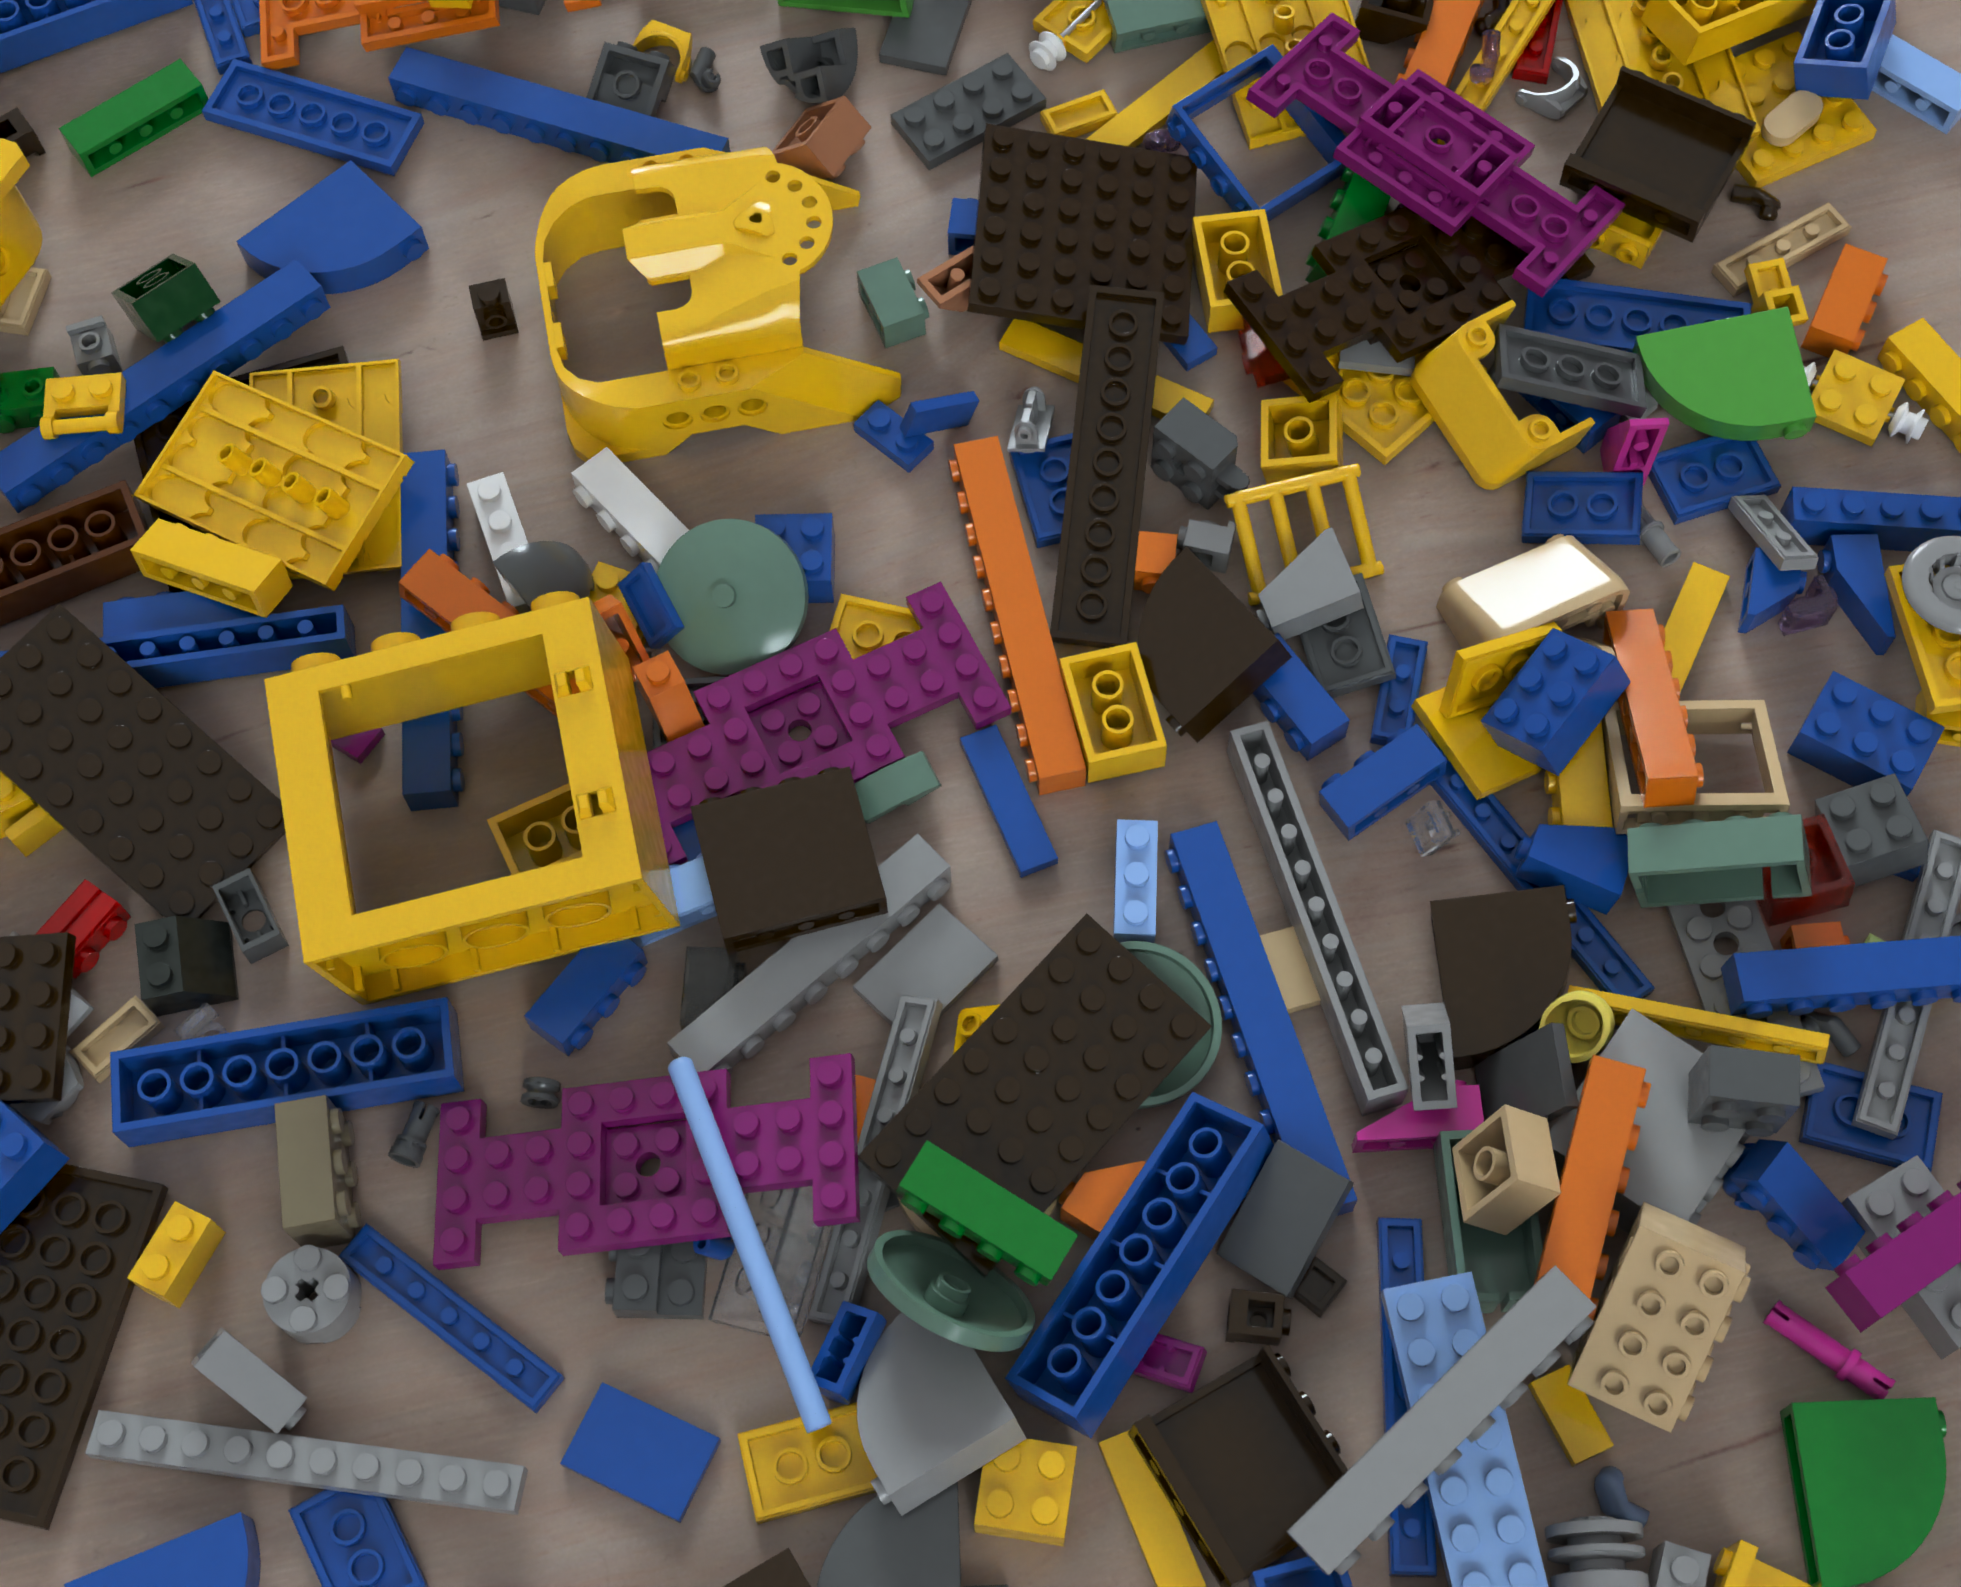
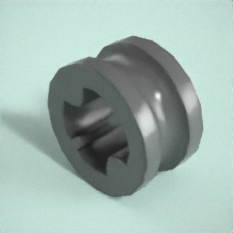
M529 1077L524 1079L523 1087L527 1092L521 1095L520 1102L522 1104L541 1109H550L558 1106L559 1099L555 1096V1093L560 1091V1082L545 1077Z

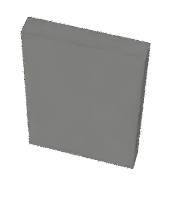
M939 903L853 985V990L891 1026L901 994L938 999L943 1003L941 1017L998 961V955Z

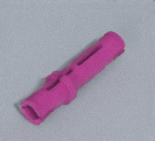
M1780 1300L1776 1302L1769 1315L1763 1321L1765 1325H1769L1836 1372L1835 1378L1841 1382L1846 1379L1873 1399H1884L1889 1393L1888 1389H1891L1896 1381L1860 1358L1862 1355L1860 1351L1855 1348L1850 1351L1788 1308Z

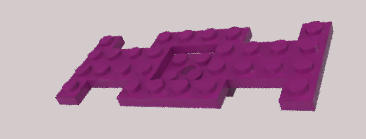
M1333 12L1249 88L1246 100L1273 118H1276L1287 106L1297 99L1348 133L1349 135L1336 147L1333 158L1452 237L1472 216L1528 253L1529 255L1516 267L1512 278L1542 298L1621 215L1625 207L1623 202L1597 185H1594L1575 205L1520 169L1519 167L1532 155L1535 145L1420 69H1417L1407 80L1400 78L1393 85L1347 55L1345 52L1358 41L1360 30ZM1438 138L1443 140L1446 144L1439 145L1434 143L1432 140Z
M938 582L906 597V604L920 630L856 659H852L835 628L694 691L695 700L708 725L647 752L669 865H682L688 862L687 856L673 828L692 820L693 816L690 807L699 805L701 801L707 798H726L738 795L741 791L750 787L762 789L778 785L782 780L790 777H799L801 779L810 777L830 767L841 769L850 766L855 784L876 771L905 758L891 731L892 728L958 698L976 730L1011 714L1012 707L942 582ZM797 726L807 727L811 731L810 736L803 741L793 740L789 733Z
M851 1053L809 1058L810 1098L731 1107V1075L725 1068L697 1072L744 1194L812 1186L813 1222L817 1227L860 1222L855 1059ZM670 1075L563 1088L561 1128L486 1137L487 1104L482 1099L441 1104L433 1266L438 1270L480 1266L482 1224L559 1216L558 1251L563 1256L732 1237ZM652 1158L660 1159V1168L654 1175L648 1177L641 1176V1167L647 1160Z

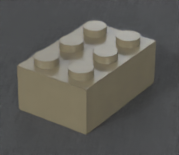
M327 1095L275 1103L282 1228L300 1246L314 1245L315 1247L324 1248L350 1243L356 1236L355 1228L361 1226L360 1208L357 1201L353 1202L352 1187L358 1185L357 1168L355 1162L350 1161L349 1146H353L355 1143L352 1122L350 1120L347 1121L343 1117L341 1108H336Z

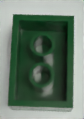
M173 253L111 292L136 330L156 342L163 339L165 343L180 336L184 332L182 327L193 319L196 322H200L211 316L215 312L213 307L221 302L197 265Z

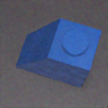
M1539 824L1530 838L1527 836L1522 837L1517 847L1514 858L1520 860L1515 876L1542 888L1564 885L1566 898L1574 899L1579 904L1607 915L1620 898L1628 875L1627 834H1616L1615 827Z

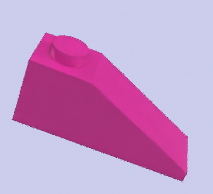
M1629 419L1608 428L1600 447L1603 472H1643L1644 486L1669 427V419Z
M1455 1080L1457 1108L1414 1111L1412 1101L1356 1132L1352 1142V1153L1433 1149L1440 1131L1474 1130L1484 1122L1480 1086L1467 1085L1465 1081Z

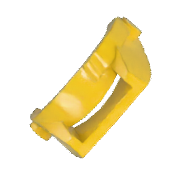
M651 20L641 30L633 46L639 52H644L656 46H670L679 50L680 63L675 74V82L682 84L687 80L690 73L692 35L667 24Z

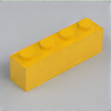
M1921 318L1889 336L1877 359L1881 362L1885 371L1905 379L1902 387L1909 398L1916 401L1922 409H1925L1932 423L1948 436L1954 443L1957 451L1961 453V358L1924 318Z
M158 518L130 549L144 577L264 618L269 616L293 587L286 570V565L278 556L252 550L241 543L234 544L219 539L211 533L204 534L189 529L181 523L174 524Z
M1601 721L1559 776L1547 770L1545 771V793L1551 794L1552 807L1548 809L1549 825L1613 827Z

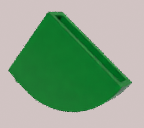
M1936 1397L1795 1402L1782 1409L1780 1417L1808 1584L1812 1587H1859L1884 1576L1900 1566L1919 1548L1931 1531L1944 1497L1946 1454L1943 1438L1946 1436L1947 1426L1943 1412L1937 1408Z

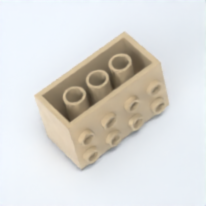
M1643 1201L1598 1300L1594 1323L1583 1334L1573 1355L1567 1385L1671 1433L1677 1419L1685 1422L1695 1400V1397L1692 1396L1696 1385L1695 1380L1703 1383L1709 1373L1713 1362V1357L1710 1355L1714 1347V1340L1722 1343L1732 1321V1318L1729 1317L1732 1301L1741 1303L1751 1280L1748 1277L1751 1265L1746 1263V1247Z

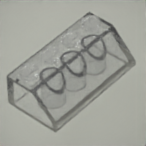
M812 1186L747 1193L745 1195L746 1201L799 1338H801L803 1328L808 1320V1310L814 1289L820 1278V1268L827 1244L832 1235L833 1225L817 1227L813 1222ZM735 1247L731 1257L726 1259L708 1320L770 1337Z

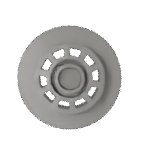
M1961 536L1936 537L1920 544L1908 556L1902 571L1903 590L1909 604L1922 619L1938 629L1961 635Z

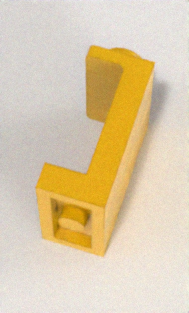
M1622 212L1590 248L1613 256L1625 264H1631L1642 269L1664 230Z

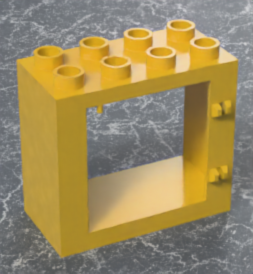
M569 591L546 593L532 601L530 612L502 619L497 614L491 612L464 614L452 621L450 625L451 632L424 639L409 632L385 634L376 638L371 643V652L345 659H341L338 655L332 653H311L295 659L291 663L292 672L264 679L304 964L361 1005L578 952L583 948L626 940L680 926L629 658L589 597L580 599L576 593ZM571 679L576 680L580 693L572 694ZM552 685L583 857L357 914L331 740ZM597 794L598 804L603 814L594 816L591 795Z

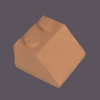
M844 95L806 108L776 145L772 153L777 163L794 166L808 175L817 178L833 180L845 170L846 165L844 162L848 157L863 147L865 144L863 138L872 127Z

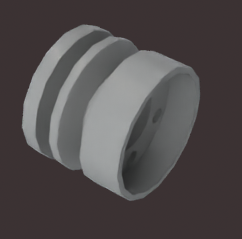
M1588 1516L1547 1526L1545 1528L1546 1542L1567 1545L1548 1550V1561L1569 1565L1570 1568L1568 1572L1551 1576L1550 1587H1650L1647 1573L1626 1569V1563L1646 1556L1645 1547L1623 1544L1642 1539L1644 1536L1643 1524L1637 1521L1620 1520L1609 1516Z

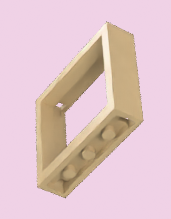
M1765 700L1679 701L1680 706L1685 705L1687 709V734L1752 735L1765 793H1696L1694 805L1644 808L1641 795L1631 794L1620 736L1625 735L1618 702L1614 703L1601 720L1609 797L1616 834H1627V828L1639 827L1645 823L1672 825L1682 824V822L1690 819L1710 822L1722 821L1731 816L1759 818L1763 817L1764 813L1773 814L1776 812H1788L1790 803ZM1628 814H1636L1635 818H1627Z

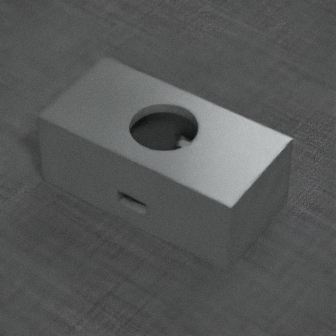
M250 868L212 886L241 951L251 964L289 946L262 887ZM261 911L266 917L264 926L254 932L245 930L243 927L244 917L249 912Z

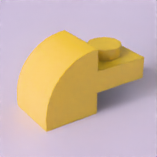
M1784 258L1747 265L1744 273L1754 303L1751 306V314L1788 307L1793 326L1803 325L1807 322L1809 318L1799 285L1792 286Z

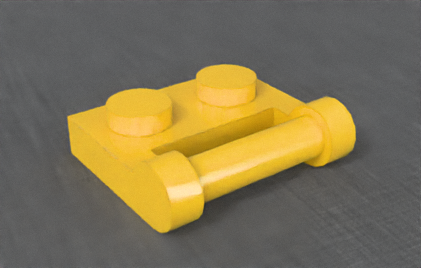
M122 372L46 379L43 417L40 419L42 438L49 440L57 439L59 435L98 431H107L109 434L123 433L126 379ZM105 414V416L84 417V418H72V419H60V418H65V417H76V416H88V415Z

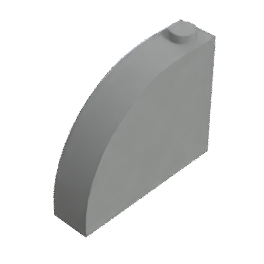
M902 1312L890 1323L877 1341L864 1367L857 1397V1421L863 1448L878 1476L871 1480V1484L882 1503L886 1505L892 1501L900 1515L903 1516L1027 1438L974 1348L941 1337L919 1325Z

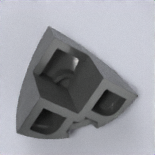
M839 28L812 37L785 38L760 46L764 62L774 80L780 85H786L796 94V99L804 102L823 103L841 97L848 90L856 72L858 58L856 28Z
M538 541L528 543L508 551L492 562L503 579L521 597L530 610L532 601L546 593L569 591L576 593L581 599L589 597L590 591H594V580L588 564L574 548L561 542Z

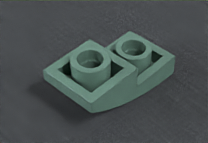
M923 751L890 764L855 783L864 820L868 824L903 804L911 805L941 787Z

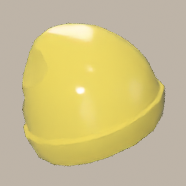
M1580 990L1569 992L1554 1000L1545 1009L1541 1017L1539 1029L1551 1022L1564 1024L1571 1063H1582L1590 1060L1593 1055H1598L1606 1048L1613 1037L1616 1022L1612 1008L1603 998L1593 992Z

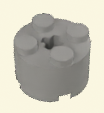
M303 1245L279 1259L271 1268L261 1286L264 1306L271 1320L291 1338L300 1343L323 1342L325 1344L333 1342L344 1336L354 1326L360 1314L362 1289L359 1279L336 1254L314 1245ZM315 1291L318 1296L311 1301L309 1296Z

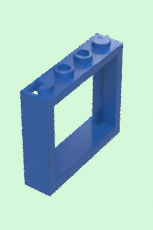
M1274 44L1174 104L1166 121L1171 137L1183 145L1189 154V158L1195 163L1197 169H1201L1207 176L1213 191L1218 196L1224 198L1231 207L1232 213L1265 209L1268 222L1341 176L1345 165L1334 159L1333 155L1336 147L1346 136L1339 127L1295 99L1285 109L1323 156L1328 165L1262 207H1259L1192 119L1268 72L1283 58Z

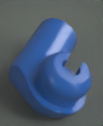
M732 1237L693 1241V1250L697 1254L715 1260H726L733 1254L735 1244L731 1241Z

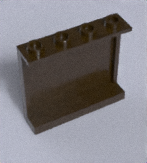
M1622 66L1616 85L1575 154L1570 153L1564 163L1559 185L1584 196L1594 185H1597L1625 204L1623 213L1693 243L1746 150L1756 122L1747 119L1742 114L1733 113L1716 106L1709 100L1700 99L1683 92L1676 86L1667 85L1650 78L1643 72Z
M850 766L841 769L838 767L826 768L817 775L802 779L799 777L786 778L778 785L762 789L750 787L744 789L738 795L726 798H707L701 801L699 805L690 807L727 954L888 913L886 895Z
M1269 1344L1262 1347L1256 1356L1152 1417L1148 1414L1134 1422L1128 1432V1435L1220 1587H1235L1248 1579L1253 1571L1266 1568L1298 1548V1544L1286 1531L1348 1471L1339 1456L1341 1450L1335 1437L1328 1430H1322L1314 1417L1316 1411L1312 1401L1305 1392H1298L1289 1378L1291 1370L1286 1360L1280 1353L1274 1354Z

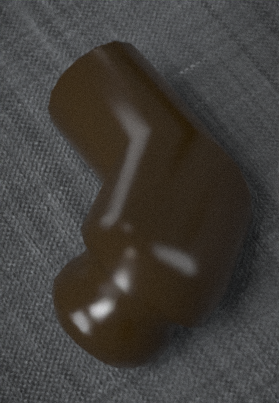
M1492 0V11L1486 13L1484 17L1478 18L1475 22V28L1479 36L1485 37L1492 33L1508 8L1510 0Z
M1734 184L1730 202L1760 207L1757 216L1761 220L1774 221L1777 219L1778 209H1781L1779 199L1762 188Z

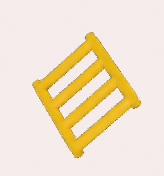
M1358 463L1224 495L1223 499L1226 507L1232 508L1251 587V592L1247 594L1250 606L1261 604L1258 594L1266 587L1247 504L1269 500L1283 563L1286 568L1298 554L1284 496L1302 491L1306 492L1317 538L1324 530L1330 528L1320 488L1322 486L1342 482L1361 561L1360 565L1350 567L1353 575L1362 573L1364 579L1384 574L1382 562L1376 561L1357 477L1361 476V468Z

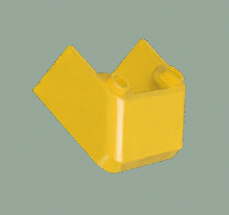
M1513 299L1465 323L1421 359L1410 376L1413 389L1474 482L1487 490L1498 489L1525 475L1527 471H1532L1574 449L1595 424V421L1590 417L1560 433L1554 422L1541 414H1532L1519 421L1479 360L1486 357L1495 345L1494 331L1498 324H1504L1517 306Z

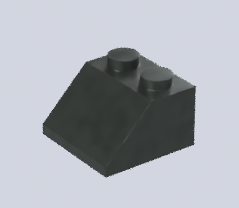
M171 916L134 924L141 1000L157 1017L239 1000L232 933L228 922Z

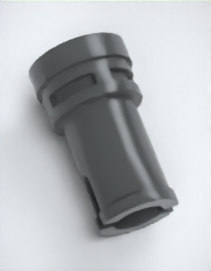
M422 1101L414 1102L402 1134L397 1135L388 1153V1156L394 1161L413 1168H419L423 1161V1155L427 1148L425 1142L440 1112L435 1106L429 1104L424 1114L425 1108L423 1107L425 1102Z

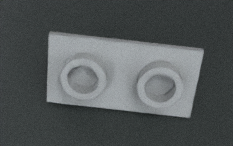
M1033 386L1024 391L1022 397L1023 405H1018L1007 452H1045L1055 405H1046L1045 395L1039 387Z

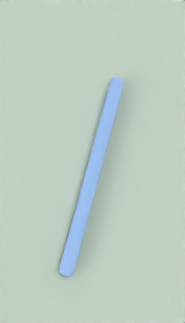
M689 1057L676 1058L669 1064L668 1072L806 1432L811 1433L832 1423L694 1063Z

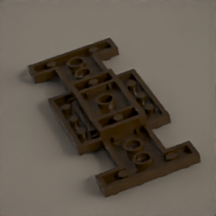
M1405 206L1316 244L1311 255L1328 275L1278 297L1259 271L1254 270L1228 281L1223 292L1305 398L1311 403L1339 390L1344 381L1326 357L1365 340L1370 345L1380 341L1393 359L1399 363L1441 344L1465 323L1511 300L1497 281L1512 275L1516 267L1529 254L1472 216L1451 237ZM1584 253L1561 279L1580 281L1589 277L1596 266ZM1400 284H1407L1411 286L1415 290V292L1412 290H1404Z

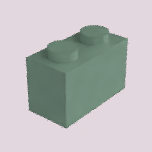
M897 257L857 271L859 295L885 349L926 334L925 319L929 318L928 307L923 297L917 298L914 292L916 286L909 269L903 270Z

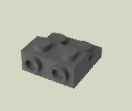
M618 41L617 45L604 42L586 98L656 117L660 102H666L676 68L670 62V58L661 52L650 50L649 54L639 52L635 46L626 42Z
M693 1241L609 1251V1261L616 1262L615 1278H607L605 1302L606 1304H613L612 1310L617 1318L704 1319L708 1257L695 1253Z

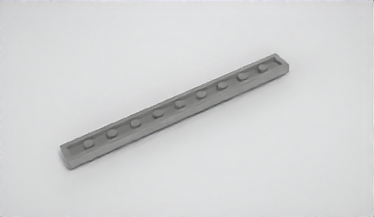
M98 1410L85 1452L86 1455L94 1459L518 1515L528 1473L527 1468L522 1465Z

